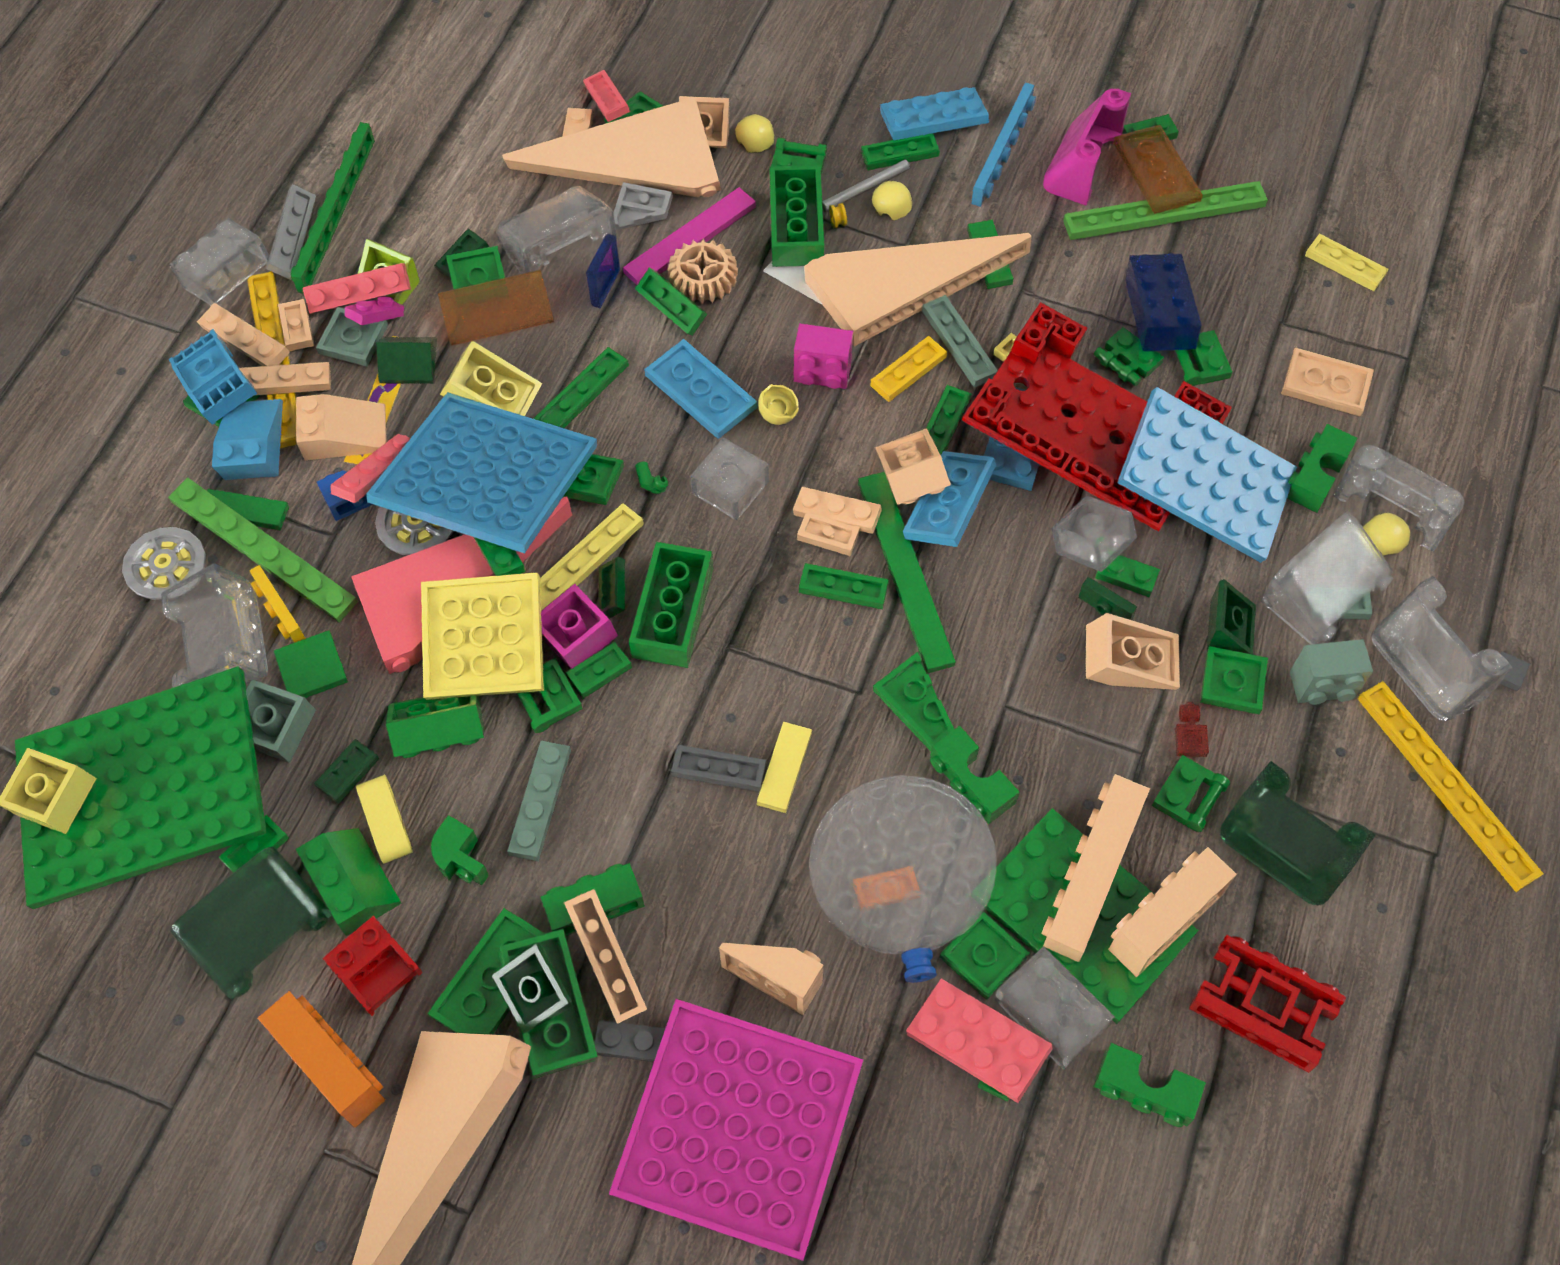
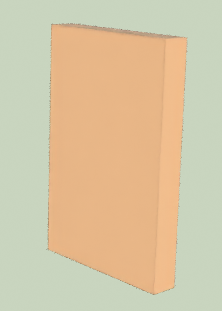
M1294 348L1281 394L1361 417L1374 369Z

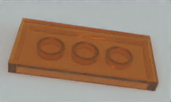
M1161 125L1114 137L1113 144L1154 214L1201 202L1203 194Z
M541 270L438 293L451 346L554 322Z

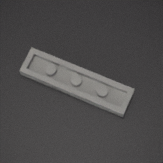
M293 184L289 188L267 263V270L291 280V270L293 266H296L300 256V250L316 198L315 194Z

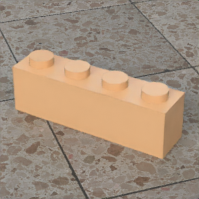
M593 889L564 902L616 1023H620L647 1010L595 890Z

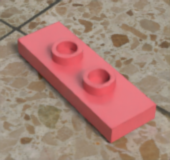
M605 70L583 80L586 89L607 122L630 112L627 103Z

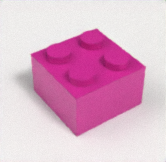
M799 323L794 346V382L805 385L827 386L833 389H847L852 360L853 331Z
M576 584L572 585L541 611L542 640L569 669L574 668L598 653L618 636L610 619Z

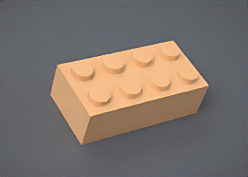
M1209 847L1201 854L1194 851L1183 862V867L1177 874L1173 871L1160 884L1162 887L1155 895L1151 892L1138 905L1140 908L1133 916L1128 913L1116 925L1117 929L1111 935L1114 940L1108 950L1136 977L1223 896L1237 875Z

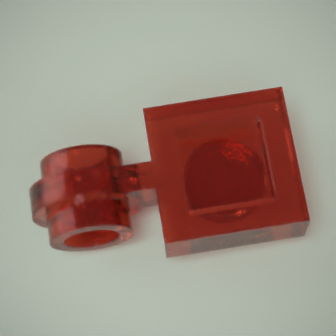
M1186 701L1185 704H1180L1179 721L1185 722V724H1177L1175 727L1176 756L1207 757L1209 754L1207 725L1195 724V722L1199 723L1200 706Z

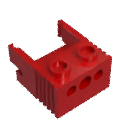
M374 915L322 958L371 1016L375 1014L374 1011L414 976L417 974L419 976L423 973Z

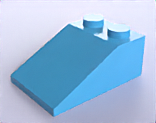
M281 399L243 402L235 410L230 411L222 418L213 443L212 468L224 480L275 477L279 475L283 401Z

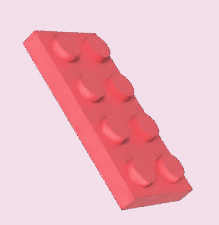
M940 979L906 1030L909 1037L1019 1103L1053 1049L1050 1042L943 979Z

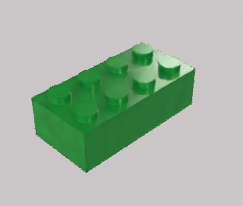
M770 166L772 267L805 266L813 259L824 256L821 166Z
M656 542L629 639L631 658L684 668L689 667L714 569L712 551Z
M563 929L499 946L498 954L503 968L529 948L540 943L572 1000L569 1009L523 1034L516 1021L521 1041L531 1046L527 1062L531 1080L593 1062L598 1057Z

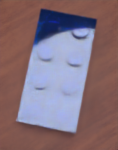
M1182 254L1130 255L1125 281L1142 350L1196 349L1202 324Z

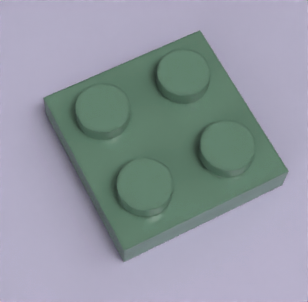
M337 307L316 347L317 352L320 355L368 366L377 349L376 342L383 337L388 327L387 321L360 325L345 317L344 308Z

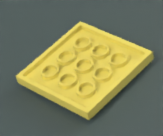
M538 573L421 582L423 698L429 700L468 697L471 695L482 696L544 691L540 575Z

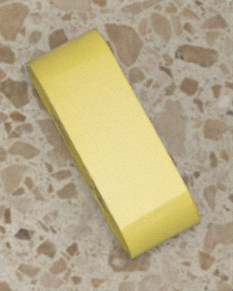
M384 774L356 785L357 793L382 863L385 864L413 853L386 775Z

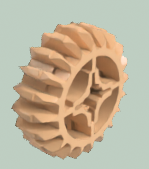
M704 238L701 243H696L694 240H692L691 245L683 243L682 249H676L674 256H670V264H668L669 282L686 297H689L692 302L700 300L701 304L705 300H710L713 303L715 297L723 299L724 293L730 294L732 287L735 286L738 275L735 256H732L730 249H725L723 243L716 246L714 239L710 243H706Z

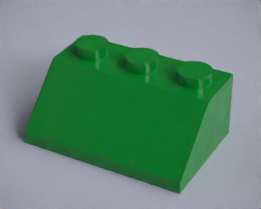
M477 695L429 700L420 697L392 703L388 706L386 727L394 757L410 758L417 756L421 751L430 749L432 751H442L453 744L462 743L463 745H470L484 738V724L479 696Z
M359 828L322 833L296 848L299 857L334 920L345 936L353 933L373 915L377 919L402 904Z

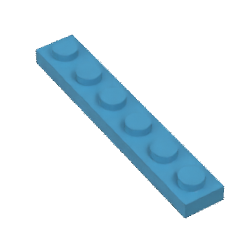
M1025 82L974 185L971 204L981 207L985 197L990 198L994 187L993 181H998L1002 172V163H1007L1011 153L1010 146H1015L1019 137V128H1024L1026 124L1027 111H1032L1035 105L1036 96H1033L1035 85Z

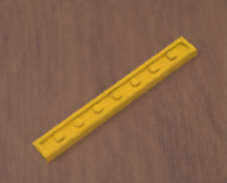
M271 271L247 276L255 328L285 346L278 307L280 302L274 273ZM289 354L279 365H291ZM296 392L267 394V400L281 399L283 401L280 448L297 445Z
M1384 681L1358 696L1357 699L1515 892L1523 889L1544 874Z

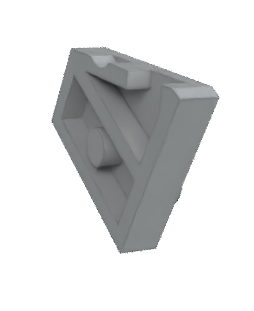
M623 182L611 219V229L618 230L666 219L673 198L672 192Z

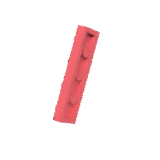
M405 263L303 287L309 314L411 290Z
M400 434L394 436L332 483L331 494L353 503L359 501L367 494L410 438Z

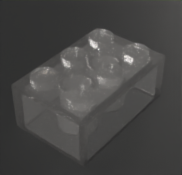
M228 218L219 223L206 236L200 238L187 251L179 254L169 266L184 289L212 306L213 303H218L267 264L269 254L258 235Z
M1044 946L998 989L994 999L1019 1025L1052 1044L1053 1049L1049 1056L1063 1070L1080 1056L1110 1026L1115 1018Z

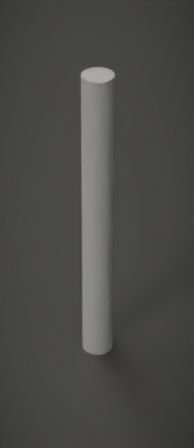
M903 160L822 201L823 210L827 211L829 210V205H834L835 207L839 203H843L910 168L907 160Z

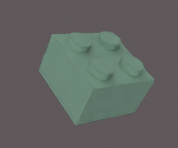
M1364 639L1305 645L1290 670V676L1298 703L1309 702L1311 705H1316L1326 700L1338 699L1340 702L1354 699L1372 674L1373 669Z
M252 679L246 689V695L249 704L255 751L290 763L316 709L302 696Z

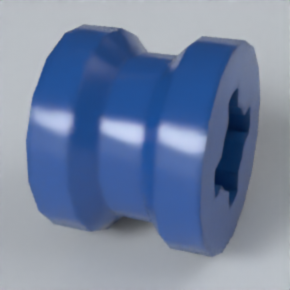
M916 948L901 954V960L906 964L905 981L911 983L923 982L936 977V969L931 964L933 958L932 949Z

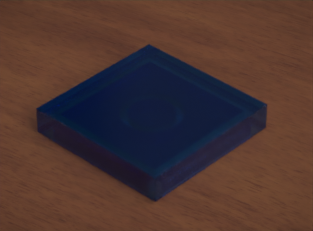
M611 234L605 236L586 271L591 304L593 307L600 309L620 272L616 236Z

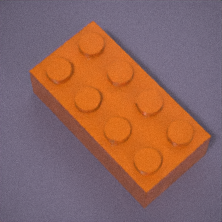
M288 991L257 1018L339 1114L354 1128L386 1100L379 1092L384 1088L383 1085L363 1065L361 1060L303 995L297 999Z

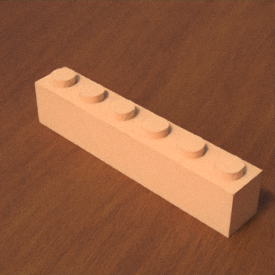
M1116 774L1111 784L1104 783L1098 797L1099 800L1103 801L1100 810L1093 809L1087 823L1088 826L1092 827L1089 837L1082 835L1076 852L1081 854L1078 863L1071 861L1064 878L1069 880L1070 883L1066 891L1063 889L1059 890L1053 904L1054 907L1058 908L1055 919L1048 916L1041 933L1047 936L1043 947L1077 962L1080 961L1150 788Z

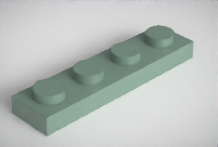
M944 295L923 304L922 312L973 387L975 388L986 383L989 378L992 379L998 371L947 296Z
M540 741L507 852L509 856L539 862L571 753L570 746Z

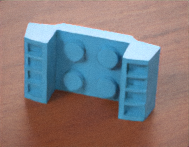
M214 329L210 330L205 336H201L195 343H191L185 350H181L178 355L169 359L174 372L201 414L212 425L220 418L225 417L230 411L235 410L237 406L243 402L245 403L247 399L257 394L254 386L233 360V354Z

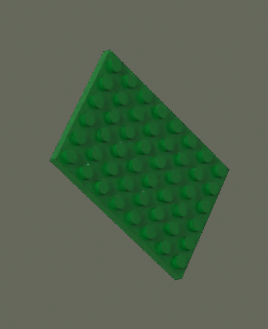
M239 666L15 740L17 766L27 748L74 764L97 778L66 834L20 817L26 906L32 909L267 834L249 704L246 695L244 671Z

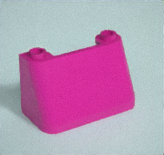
M1115 88L1109 89L1071 123L1045 173L1043 186L1047 192L1085 206L1087 205L1091 197L1092 182L1103 144L1108 141H1113L1112 144L1115 145L1118 144L1122 135L1131 93Z

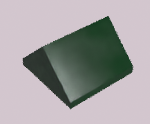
M383 337L376 342L379 383L433 384L437 347L436 337Z
M1225 579L1219 581L1210 601L1207 650L1211 646L1253 655L1256 605Z
M540 943L535 944L492 975L523 1034L569 1009L572 1003Z

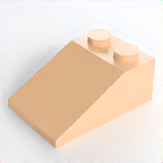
M327 394L296 397V443L305 461L370 454L387 442L385 404Z
M927 428L875 447L897 505L913 503L920 496L928 493H940L945 487L951 485L941 455Z
M1106 613L1086 625V679L1111 686L1177 690L1180 688L1179 634Z
M722 943L719 947L722 968L801 1015L805 1013L822 985L823 964L820 963V958L810 951L804 950L802 953L796 948Z

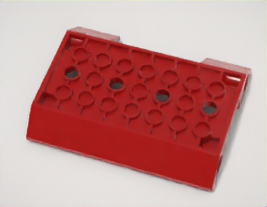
M1040 302L1016 337L1011 352L994 377L987 380L962 417V421L1159 532L1170 512L1117 483L1147 401L1071 360L1087 331V327ZM1183 381L1174 396L1223 424L1232 409L1231 406ZM1022 383L1026 386L1027 390L1020 391L1014 387V384ZM1061 410H1071L1074 413V417L1064 416ZM1109 437H1119L1122 440V444L1112 443Z

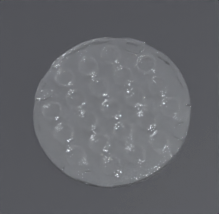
M884 777L864 783L840 798L826 813L815 832L811 845L809 859L810 878L817 902L828 917V920L838 931L855 943L868 949L888 954L903 953L916 948H930L934 950L944 946L943 944L951 941L958 935L964 934L977 921L986 908L996 879L995 844L989 827L981 813L966 797L956 790L924 777Z

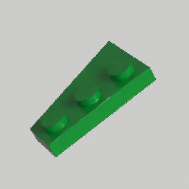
M916 652L874 684L873 691L931 751L932 745L953 731L954 727L941 700L938 699L933 689V683L929 674H926L919 653Z

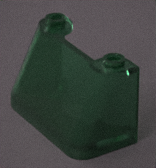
M1270 761L1228 814L1219 829L1220 836L1227 845L1311 905H1323L1351 872L1376 834L1357 822H1347L1341 826L1338 832L1286 796L1291 787V779L1286 771Z
M268 847L257 853L183 914L173 924L171 934L232 1001L235 997L244 995L251 988L253 974L250 971L301 928L305 932L312 930L315 932L323 928L332 914L275 847Z

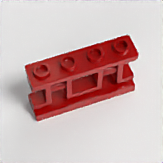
M1226 935L1214 955V959L1228 966L1218 987L1204 980L1189 1009L1308 1073L1311 1072L1318 1065L1322 1057L1321 1051L1326 1045L1311 1036L1318 1017L1321 1014L1333 1021L1339 1015L1346 996L1340 994L1339 990L1333 985L1319 983L1309 978L1308 973L1304 970L1284 965L1279 962L1275 955L1268 952H1259L1250 947L1249 943L1244 939ZM1239 961L1256 969L1250 983L1233 974ZM1259 982L1287 997L1278 1018L1250 1004ZM1227 986L1244 994L1238 1008L1221 1000ZM1299 993L1317 1001L1313 1005L1310 1014L1294 1007ZM1288 1018L1304 1026L1298 1040L1281 1032Z

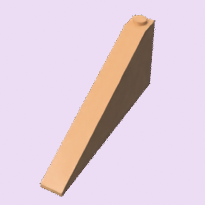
M695 97L502 155L508 168L620 186L625 182L693 197H710L721 190Z
M1029 233L826 254L818 259H813L804 266L805 282L841 329L853 331L852 344L855 347L922 311L923 304L944 295L948 297L984 278L986 275L1030 253L1032 236Z
M421 1031L352 1265H400L522 1081L531 1049L530 1045L507 1035Z

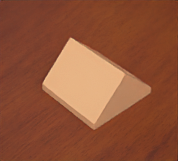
M679 96V102L693 97ZM695 97L709 147L727 148L729 137V98Z

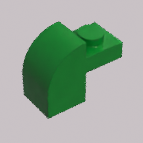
M449 815L433 836L431 843L433 859L442 875L449 881L456 874L469 884L475 881L482 886L489 876L483 864L468 856L478 842L475 832Z

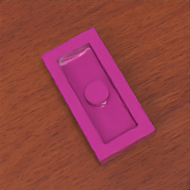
M380 296L377 300L358 301L354 305L345 306V317L360 325L404 316V306L387 296Z

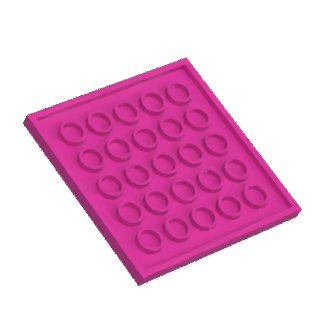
M675 999L609 1195L804 1261L863 1059Z

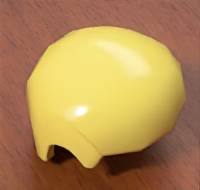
M757 114L746 116L736 126L735 134L739 144L742 143L747 152H762L769 149L774 143L772 124L763 116Z
M886 181L880 184L873 192L872 204L880 216L888 214L892 220H897L905 217L911 211L912 198L909 190L903 183Z
M771 384L761 392L758 399V410L763 419L775 425L786 424L798 413V399L793 390L786 386Z
M1382 513L1374 516L1363 526L1361 537L1368 549H1377L1384 556L1401 552L1409 544L1410 530L1406 522L1399 516L1392 513Z

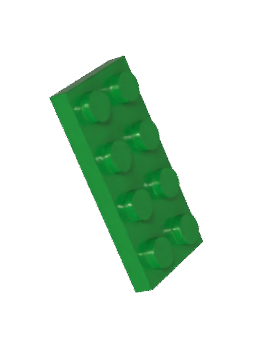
M503 908L427 1014L454 1033L493 1035L510 1011L492 977L494 973L502 968L498 954L499 946L545 933Z

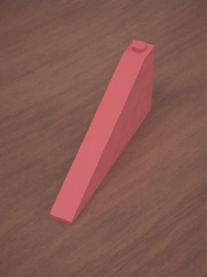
M567 496L561 499L525 554L516 551L522 563L572 516ZM464 534L351 576L389 674L406 671L410 666L417 664L423 659L421 582L495 576L472 536Z

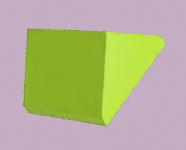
M366 239L358 274L405 263L411 290L387 295V297L393 298V301L401 305L420 283L412 257L373 240Z

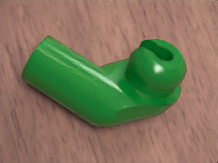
M645 461L635 465L641 488L654 494H661L666 491L668 480L665 476H651L649 465Z

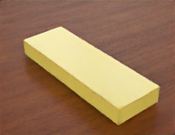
M1320 233L1305 254L1306 257L1372 291L1376 290L1389 270Z
M783 722L757 799L758 806L783 813L787 812L812 735V729Z

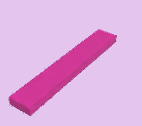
M740 187L624 266V274L638 285L649 267L659 274L663 273L669 267L670 256H674L676 249H682L683 243L691 245L692 240L696 243H701L703 238L705 242L709 241L755 209L756 201Z

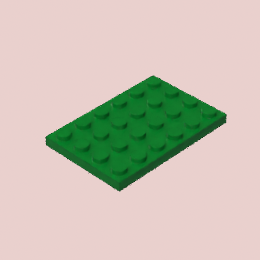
M1052 808L972 892L971 897L1112 1021L1118 1024L1199 930L1191 925L1136 977L1108 949L1114 940L1111 935L1117 929L1116 925L1128 913L1133 916L1140 908L1138 906L1140 902L1152 891L1119 864L1080 961L1077 962L1043 947L1047 936L1041 933L1048 916L1055 919L1058 908L1054 907L1053 904L1059 890H1067L1070 881L1064 878L1071 861L1078 863L1081 854L1076 852L1082 835H1084Z

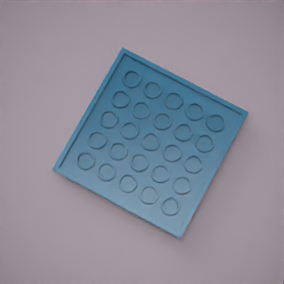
M447 392L367 492V502L525 554L597 448V439Z

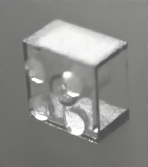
M723 437L690 475L692 494L733 519L738 520L768 484L769 464Z
M1088 495L1051 528L1058 555L1100 572L1137 538L1131 511Z

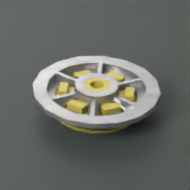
M379 507L375 520L380 540L388 549L400 555H411L448 541L454 530L383 507Z
M177 527L158 528L143 534L131 544L123 559L122 573L127 586L137 595L151 600L170 599L186 592L198 581L205 569L206 554L201 541L190 531Z

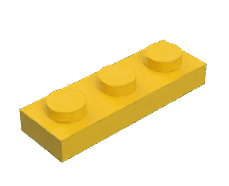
M927 336L872 378L870 386L890 402L946 359L947 351L930 336Z
M258 565L249 570L255 580L250 583L259 598L265 596L267 602L263 605L273 619L277 616L281 623L277 624V627L285 640L291 637L295 643L306 639L261 566Z

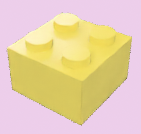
M27 748L0 796V806L19 817L66 834L97 778L74 764Z

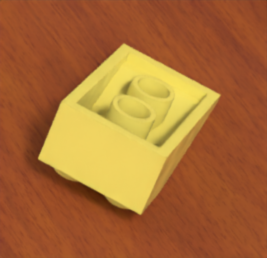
M471 341L460 357L440 395L444 397L448 392L525 416L542 383L476 342Z

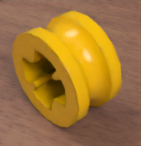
M839 203L837 207L829 205V216L833 228H837L839 224L847 226L844 204Z

